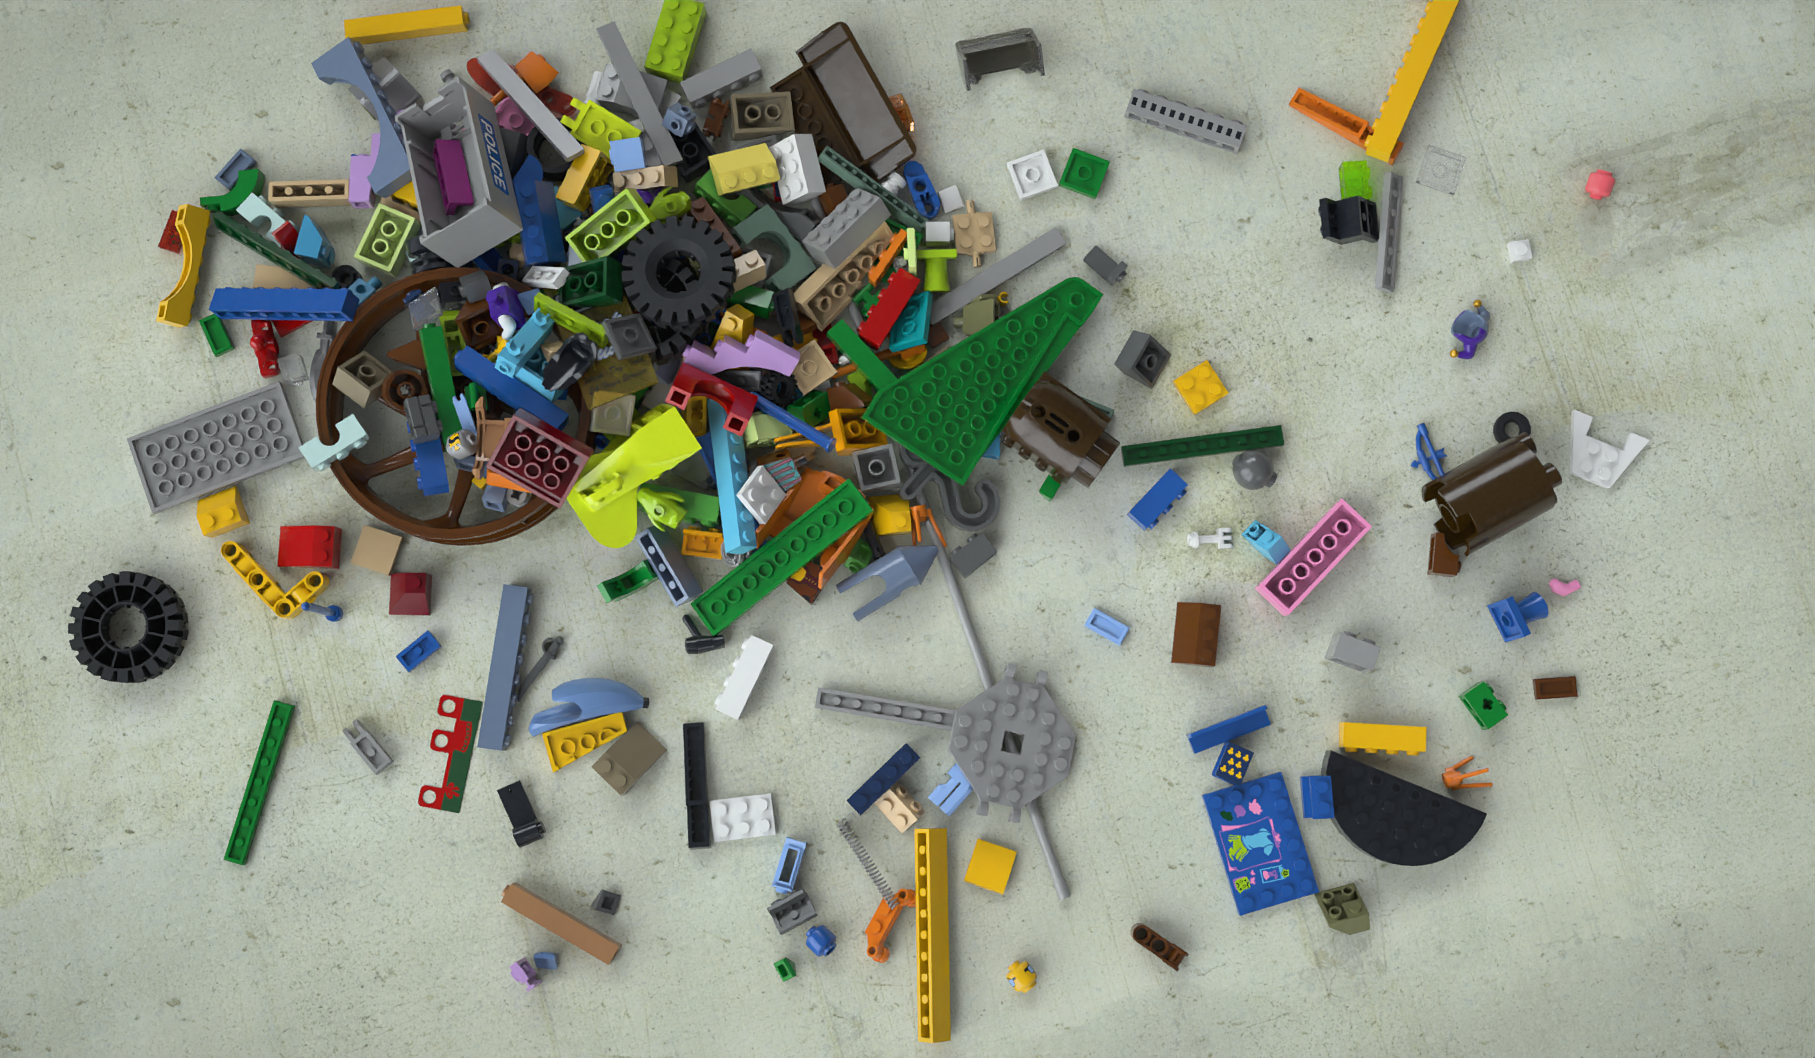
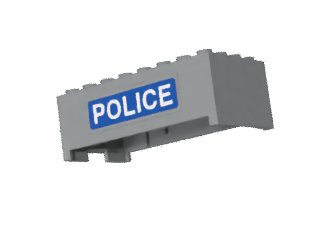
M458 76L437 89V93L440 95L423 106L414 103L395 115L396 123L402 128L423 235L419 237L420 243L457 268L523 230L494 104ZM463 120V123L461 125L457 126L454 129H451L453 125ZM465 127V130L453 137L454 133ZM436 139L459 140L461 142L474 203L472 206L457 205L454 216L446 215L432 153Z

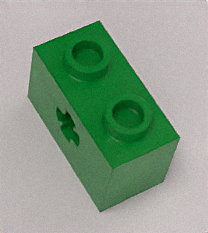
M813 390L807 395L802 396L787 406L788 413L812 427L824 422L829 417V412L831 411L827 391Z
M1484 681L1477 682L1458 697L1481 729L1489 730L1506 718L1508 714L1505 711L1507 709L1504 703L1496 699L1493 695V688ZM1483 701H1487L1486 708L1482 707L1484 705Z

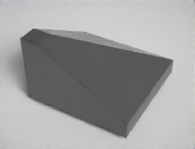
M602 889L591 907L597 911L614 915L621 895Z

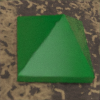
M787 957L774 963L783 982L796 976L795 963Z

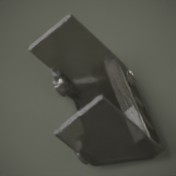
M1019 28L964 39L955 43L962 81L967 91L971 90L970 85L978 84L982 79V75L1020 68L1021 71L1027 74L1038 70L1041 76L1045 75L1042 46L1031 28Z

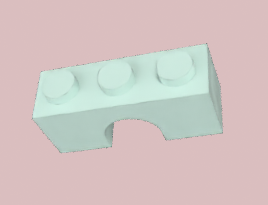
M251 193L236 211L256 228L265 221H271V229L265 236L281 248V245L271 233L286 222L282 219L285 215L276 207L273 210L268 207L270 202L262 195L257 197ZM289 220V222L297 231L299 227L295 225L291 220Z
M353 414L335 425L340 433L339 441L335 445H323L316 436L299 447L315 472L328 469L331 466V462L347 457L349 451L354 448L359 449L363 447L367 440L370 439Z

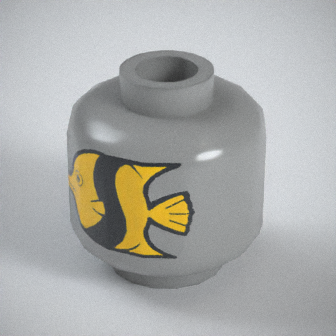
M462 429L448 437L446 444L447 452L456 459H465L476 453L478 438L469 430Z

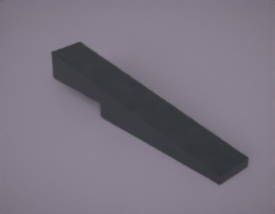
M704 722L683 724L688 848L690 850L710 849Z

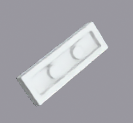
M532 266L521 282L528 287L559 289L565 284L566 278L570 273L561 267Z

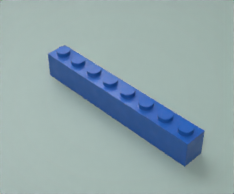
M225 287L215 289L209 310L220 319L353 321L360 299L347 288L315 289L309 287L307 289H298L291 287L290 289L275 287L274 289L258 287L257 289L247 287Z

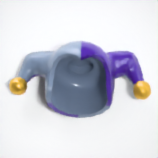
M1481 300L1473 302V306L1478 309V314L1467 309L1460 313L1453 322L1451 333L1463 343V351L1451 350L1450 356L1452 358L1472 359L1477 345L1487 337L1490 313L1482 306Z

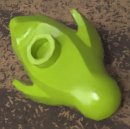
M671 186L667 187L657 194L649 209L655 218L660 220L661 224L667 223L666 217L677 216V218H680L691 210L689 195L683 191L666 195L672 188Z
M643 487L637 493V499L646 510L649 519L661 531H665L661 523L676 529L688 513L687 510L675 501L684 502V499L673 492H655Z

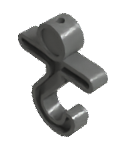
M902 445L900 446L899 455L902 462L910 468H918L900 488L899 496L905 501L913 499L929 481H934L938 485L944 516L952 526L961 531L973 532L987 527L994 521L999 512L1000 498L998 490L991 481L984 479L975 485V493L981 500V508L976 514H968L961 507L957 483Z

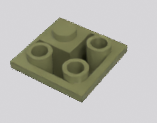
M1354 883L1314 894L1330 928L1348 935L1370 930L1369 912Z

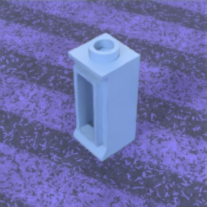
M786 837L772 884L773 887H776L775 891L783 894L793 891L807 842ZM790 848L797 850L798 854L790 881L787 883L779 879L788 849Z

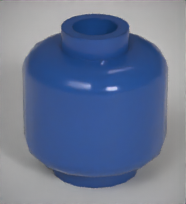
M824 925L813 926L806 933V945L818 957L823 955L827 957L837 946L835 943L836 936Z

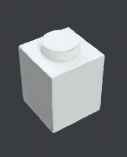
M926 222V247H950V240H954V228H950V222Z

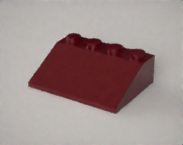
M519 408L509 422L486 467L561 509L593 454L594 449Z

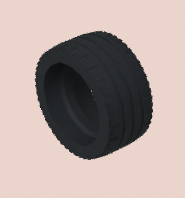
M562 124L569 133L572 131L571 128ZM536 127L532 128L526 141L527 156L530 154L539 161L544 178L555 182H563L573 160L560 166L544 164L540 160L539 149L546 138ZM576 139L580 145H581V144L586 145V144H584L583 142H581V141H579L578 139Z

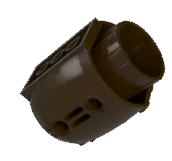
M1045 371L1019 404L1000 434V438L1003 439L1001 442L1010 449L1014 447L1019 451L1018 455L1025 460L1030 459L1035 463L1034 466L1040 471H1047L1052 474L1051 478L1057 483L1061 484L1063 482L1067 484L1070 478L1073 477L1087 488H1089L1120 445L1118 440L1105 432V429L1112 420L1110 417Z

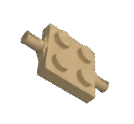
M969 200L966 201L967 213L952 215L955 249H957V256H972L973 268H977V266L980 268L982 267L980 256L985 253L996 252L992 212H975L974 201Z

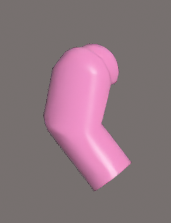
M1557 578L1549 582L1551 591L1561 596H1567L1581 588L1576 579L1568 584L1559 581Z

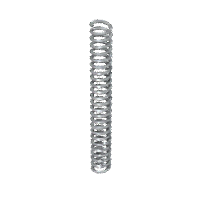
M846 818L842 819L837 824V827H840L839 831H842L841 834H844L843 837L846 838V841H848L850 848H853L852 851L855 852L857 858H860L859 862H862L861 865H864V869H866V872H869L868 876H871L870 879H873V883H875V886H878L877 890H880L879 893H882V897H884V900H887L886 904H889L888 907H892L891 909L893 910V908L900 903L898 901L897 903L893 904L898 898H895L892 901H890L895 896L894 894L888 897L890 894L893 893V891L885 894L887 891L891 889L890 887L882 891L884 888L888 886V884L882 886L886 882V880L881 883L879 882L882 879H884V877L876 880L879 876L882 875L881 873L873 877L876 873L879 872V870L875 871L874 873H871L877 868L874 867L870 869L873 865H875V863L867 866L870 862L873 861L872 859L864 863L866 860L870 858V856L861 860L863 857L868 855V853H865L864 855L860 856L863 852L866 851V849L862 850L861 852L858 851L862 849L864 846L855 849L857 846L861 844V842H859L856 845L854 844L857 841H859V839H856L855 841L851 842L854 838L857 837V835L848 839L855 832H852L851 834L846 836V834L852 831V828L844 832L847 828L850 827V825L841 829L844 825L848 823L845 822L844 824L839 825L844 820H846Z

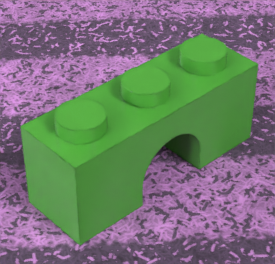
M711 169L696 183L693 191L697 199L704 197L715 214L725 219L731 227L737 226L754 214L757 208L755 204L742 194L735 200H728L723 196H718Z

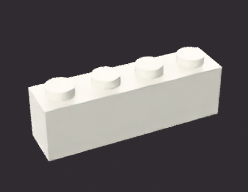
M753 635L750 638L746 637L741 647L744 651L741 657L737 656L733 663L734 672L732 676H727L724 682L726 688L723 694L719 693L715 701V705H717L716 710L740 720L771 656L774 645Z

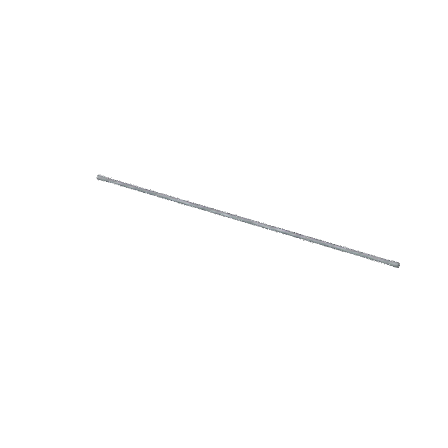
M819 196L811 199L810 203L814 214L823 220L826 215ZM851 300L848 309L857 330L863 318L858 305ZM905 465L908 477L910 478L917 469ZM922 488L916 495L918 505L925 504L926 509H931L925 491ZM926 517L927 521H925L927 530L933 546H936L939 550L937 558L984 689L987 690L994 685L945 547L941 543L930 519ZM1005 731L1003 742L1007 752L1018 754L1011 732ZM1034 799L1026 806L1051 873L1058 899L1063 900L1070 897V893Z

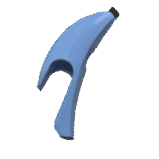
M604 678L575 679L564 682L552 690L553 701L569 703L535 714L528 729L530 734L535 737L547 730L587 718L648 708L650 701L649 698L643 697L633 688L618 681Z

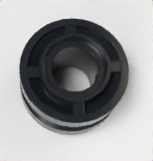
M350 265L338 266L331 275V277L339 282L340 289H348L359 278L363 280L362 275ZM346 277H351L350 282L344 284V279Z

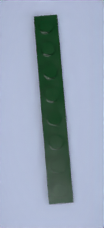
M219 211L212 215L218 230L314 288L340 289V284L335 278H330L320 269L311 267L305 260L296 258L290 251L281 249L276 243L266 240L258 232L255 233L248 229L246 225L234 221L231 216L224 215Z
M1277 425L1121 446L1123 466L1128 467L1284 446L1282 426Z

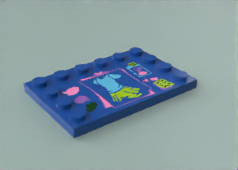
M1282 772L1243 782L1239 786L1233 785L1202 795L1239 916L1319 892Z

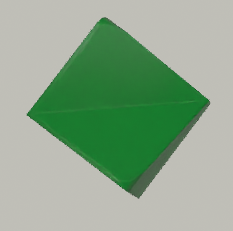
M1048 474L1039 489V493L1050 502L1061 484L1053 480L1051 475Z

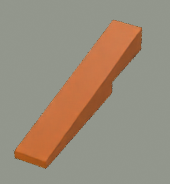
M1301 88L1297 89L1289 103L1290 107L1367 150V147L1364 146L1368 135H1373L1374 133L1368 121ZM1399 140L1388 161L1390 165L1394 164L1403 148L1404 143Z

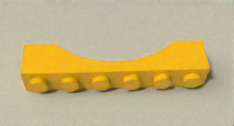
M190 204L180 205L178 208L175 226L183 244V269L175 288L166 298L160 301L156 322L181 328L188 327L192 319V314L190 313L191 306L196 298L194 291L195 286L199 282V267L203 262L202 250L207 242L205 235L211 222L209 210Z

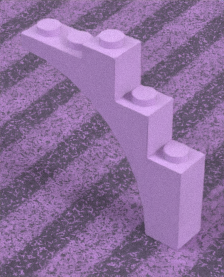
M402 109V110H400V111H396V113L398 114V113L402 112V111L405 110V109ZM456 124L453 125V126L451 127V129L456 128V127H457ZM380 132L372 134L371 156L367 154L351 156L348 201L354 209L374 208L376 194L367 176L371 174L377 159Z
M756 330L754 336L749 335L745 345L725 335L722 341L720 339L717 341L714 350L694 340L691 346H686L682 354L685 357L684 363L710 375L737 367H760L774 370L790 377L800 360L799 351L759 330Z

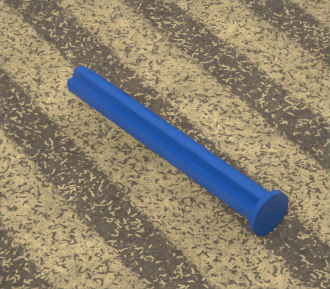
M751 392L758 396L755 407L825 448L827 453L833 450L837 442L836 438L828 437L759 394Z

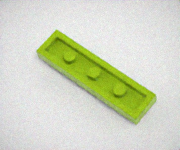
M540 292L534 296V311L540 308V313L544 315L549 313L550 318L557 324L574 333H585L589 340L594 341L602 348L608 344V336L602 324L592 321L585 315L577 313L568 306L562 305Z

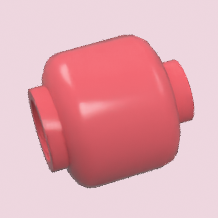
M1597 169L1596 172H1592L1589 175L1585 191L1590 193V198L1601 200L1602 197H1609L1616 181L1612 177L1613 173Z

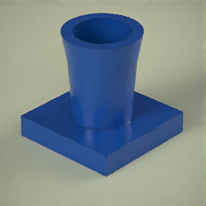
M1536 592L1530 593L1517 603L1513 596L1487 605L1504 642L1531 634L1527 624L1547 618L1549 613L1545 600Z

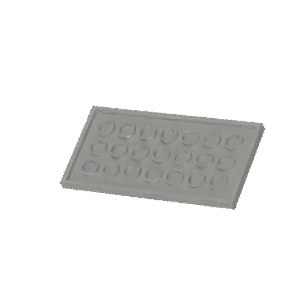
M280 381L127 438L153 514L305 458L299 449L304 444Z

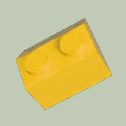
M237 486L197 500L196 517L204 536L214 538L250 524Z

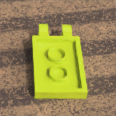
M573 98L570 105L580 110L578 116L574 121L567 115H563L560 121L572 129L570 134L589 147L602 151L609 159L610 141L640 137L643 132L590 99L585 104L579 99Z

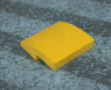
M977 839L964 881L1003 895L1017 852Z

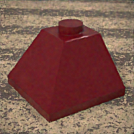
M428 573L391 574L389 615L430 616L432 575Z

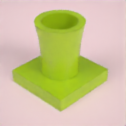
M957 249L916 250L917 261H925L923 292L928 290L930 292L951 291L947 261L956 260Z

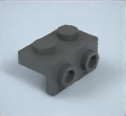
M804 889L792 891L788 897L783 900L778 899L767 908L781 935L818 916L809 895Z

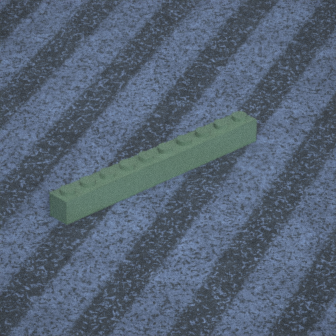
M826 146L818 157L820 163L854 188L858 187L880 197L890 214L909 228H914L919 233L928 221L927 218L830 147Z

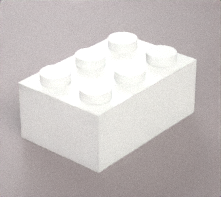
M793 134L769 147L776 161L780 180L777 183L783 205L802 204L826 192L812 134Z

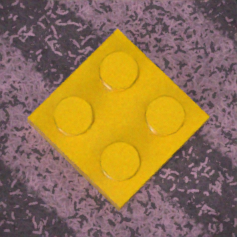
M1208 360L1172 382L1193 415L1198 414L1229 394Z

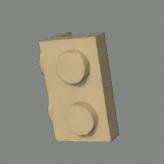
M896 782L875 802L876 806L901 833L907 830L925 813L920 803L915 801L907 789L899 782Z

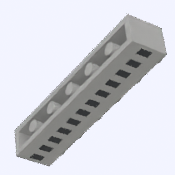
M1133 89L1124 116L1125 118L1237 154L1247 127L1238 120L1230 121L1224 119L1220 114L1212 115L1206 113L1201 108H1191L1183 102L1170 101L1162 95L1154 96L1144 89Z

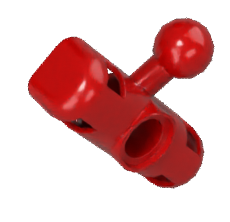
M251 320L253 336L250 339V346L254 349L258 359L260 374L265 379L276 377L280 374L279 346L274 337L272 323L270 320Z

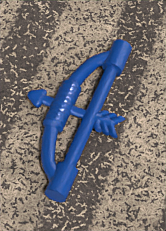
M1421 423L1417 425L1418 432L1416 435V454L1419 461L1416 462L1414 460L1411 463V467L1418 468V465L1421 464L1423 470L1434 480L1437 477L1432 472L1429 461L1433 459L1441 476L1445 473L1439 459L1447 457V455L1443 453L1444 448L1435 452L1428 436L1429 432L1426 425ZM1421 437H1424L1431 456L1429 457L1422 450Z

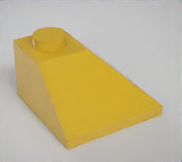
M899 494L868 497V502L874 509L872 523L878 537L911 534L909 501L901 499Z

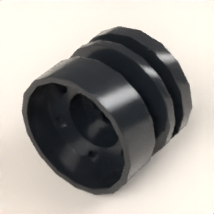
M420 236L406 242L408 256L415 259L410 263L413 269L412 275L433 269L455 267L420 243Z

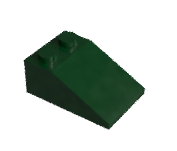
M604 256L564 267L570 274L567 276L565 284L559 288L560 304L569 308L605 307L622 303L623 282L621 272H623L621 262L609 256Z

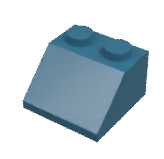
M304 215L294 254L310 265L330 269L331 263L335 260V250L321 227L309 216Z

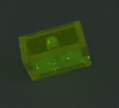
M1367 160L1342 162L1338 168L1341 200L1354 196H1360L1369 200L1372 197V187L1368 183L1370 167H1367Z

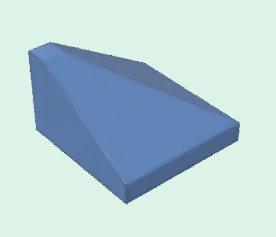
M539 288L517 295L528 315L535 312L534 296L538 292L541 293Z

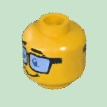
M1017 960L1008 967L1010 971L1007 973L1006 978L1015 991L1025 993L1037 984L1035 981L1037 974L1027 961L1019 963Z

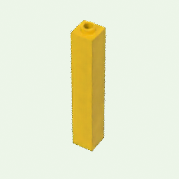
M461 5L344 20L345 39L349 37L364 45L468 32L467 24H470L468 12H465Z

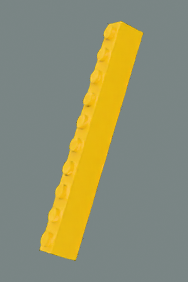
M1460 0L1428 1L1424 10L1427 13L1426 17H1421L1417 26L1419 32L1418 34H1413L1409 44L1412 48L1410 51L1406 50L1402 59L1404 66L1403 68L1399 67L1394 78L1397 79L1396 84H1391L1387 93L1390 97L1387 102L1383 101L1379 111L1382 115L1380 119L1376 118L1372 126L1374 133L1373 135H1368L1364 144L1367 147L1366 155L1388 163Z
M947 828L914 829L918 1041L939 1043L951 1041Z

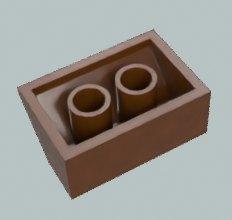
M1177 602L1171 663L1215 667L1221 605Z

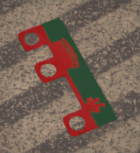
M442 695L440 697L437 709L440 716L456 718L454 732L436 729L432 733L430 748L434 751L449 753L442 788L428 785L422 786L418 798L420 806L454 813L460 812L483 702L449 695ZM446 700H452L455 703V709L451 713H446L442 709V704ZM440 734L445 735L448 739L447 745L442 748L437 747L435 744V738ZM432 790L436 794V799L433 803L424 802L423 794L425 791Z

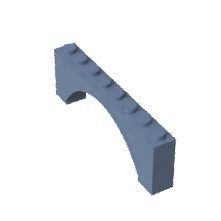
M347 37L311 64L319 80L329 85L345 83L357 86L364 91L373 103L380 124V145L375 165L367 179L374 193L386 199L412 181L402 128L395 121L397 113L388 102L389 97L381 88V81L373 72V65L365 56L363 45L359 41H354Z

